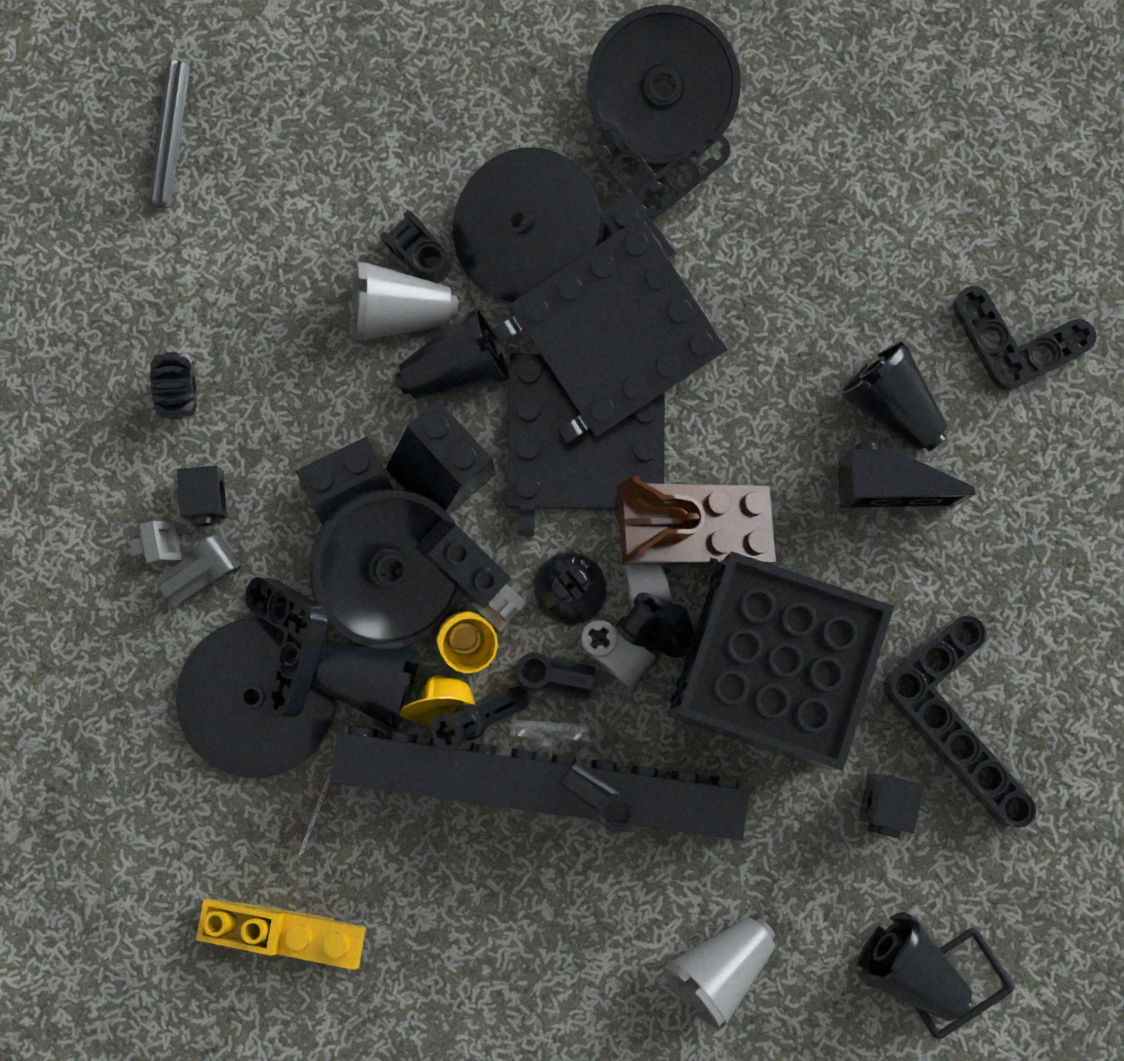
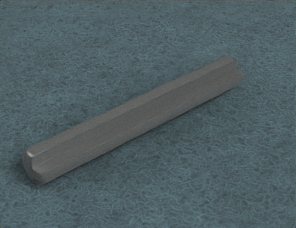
M171 60L167 64L149 193V203L157 208H169L172 203L190 72L187 63L183 61Z

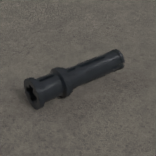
M516 686L477 705L465 703L458 706L453 714L443 713L435 717L431 723V736L439 748L445 751H452L460 747L463 740H474L481 737L487 726L499 722L520 710H525L529 703L528 695L523 688ZM453 727V729L443 733L444 728Z

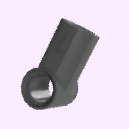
M213 535L200 542L189 552L190 556L155 579L159 590L173 608H178L207 587H215L223 583L221 579L230 572L236 574L241 569V566L220 535Z

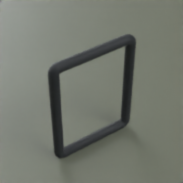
M975 928L966 930L939 949L943 954H946L973 936L1006 987L969 1010L963 1018L954 1020L939 1031L927 1012L914 1006L931 1035L936 1039L946 1037L1013 992V982L981 933Z

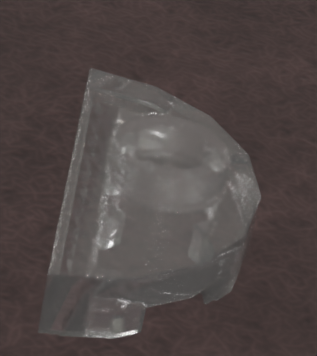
M513 720L510 727V736L534 738L533 746L557 747L558 739L589 741L590 727L581 724Z

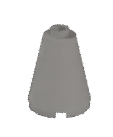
M356 262L357 269H354L352 285V308H354V317H357V323L351 322L352 338L354 341H364L448 326L450 318H456L458 299L457 295H451L450 287L370 263Z
M746 917L671 960L663 968L666 970L664 975L685 1004L688 1005V1002H690L701 1012L698 1017L710 1028L719 1032L726 1026L776 948L772 940L775 937V933L763 919L758 918L754 920Z

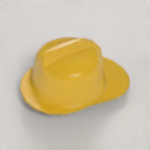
M438 674L429 678L420 691L419 700L405 705L400 710V715L406 720L419 723L431 729V723L435 717L443 713L453 714L458 706L465 703L475 705L472 690L466 682L459 679L446 678ZM446 727L443 729V731H449L453 729V727Z

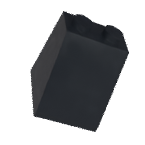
M439 399L406 427L386 466V469L405 490L432 500L449 515L496 474L493 459Z

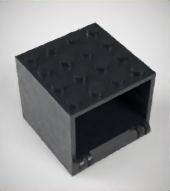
M733 551L721 562H718L716 558H710L708 567L715 571L713 575L705 574L702 581L710 587L694 632L697 644L694 650L687 655L680 678L671 676L669 685L676 687L674 694L667 692L663 701L671 703L667 717L816 768L844 770L895 606Z

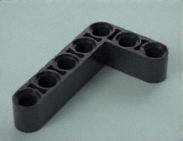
M967 615L954 618L942 626L888 674L884 682V692L894 706L998 823L1015 828L1026 827L1031 824L1037 810L1034 800L935 688L985 642L986 629L982 621L977 617ZM959 624L965 625L971 632V639L967 645L960 643L956 638L955 632ZM931 649L937 651L942 657V665L938 671L930 669L926 663L927 653ZM902 675L907 676L913 683L912 693L908 697H903L897 691V680ZM928 706L935 707L939 712V722L933 728L925 723L923 717L924 711ZM957 736H960L966 743L965 754L960 758L953 755L950 747L952 740ZM984 767L989 768L993 774L992 784L986 789L981 787L978 782V774ZM1015 798L1020 805V811L1017 817L1011 820L1005 812V806L1008 800Z

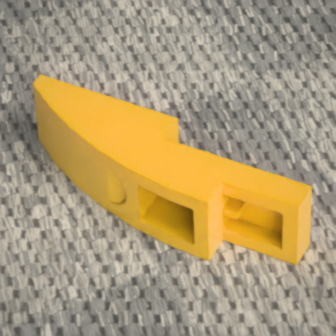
M203 899L196 940L270 956L278 954L355 970L360 965L366 927L334 921V918L246 903Z

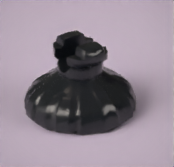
M573 551L557 553L540 566L538 574L535 576L534 594L539 608L546 616L559 624L576 625L577 623L583 624L589 621L602 609L603 603L606 600L607 583L602 569L595 561L582 553L578 554ZM572 583L574 588L568 589L567 585Z

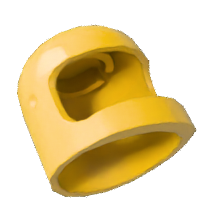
M471 611L458 612L448 617L441 625L436 637L438 649L445 662L455 671L463 673L479 672L488 667L495 658L498 649L497 634L492 625L480 614Z

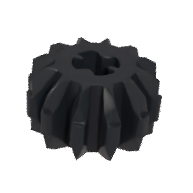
M165 352L163 355H155L150 364V388L154 410L160 418L183 419L184 416H193L197 408L198 396L196 372L194 371L192 358L188 353L178 354V352Z

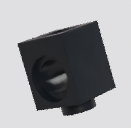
M217 465L177 469L181 517L192 521L193 526L199 527L216 525V518L227 517L225 480L222 469Z

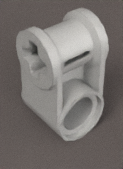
M622 565L631 609L635 606L634 599L642 592L672 603L668 581L661 565Z
M604 620L590 622L582 632L581 645L583 650L604 666L608 673L631 690L635 688L657 659L643 646H636L626 641L614 626ZM601 629L605 630L608 633L605 640L609 643V646L605 648L599 645L596 649L590 646L592 638L588 635L589 632L599 633Z

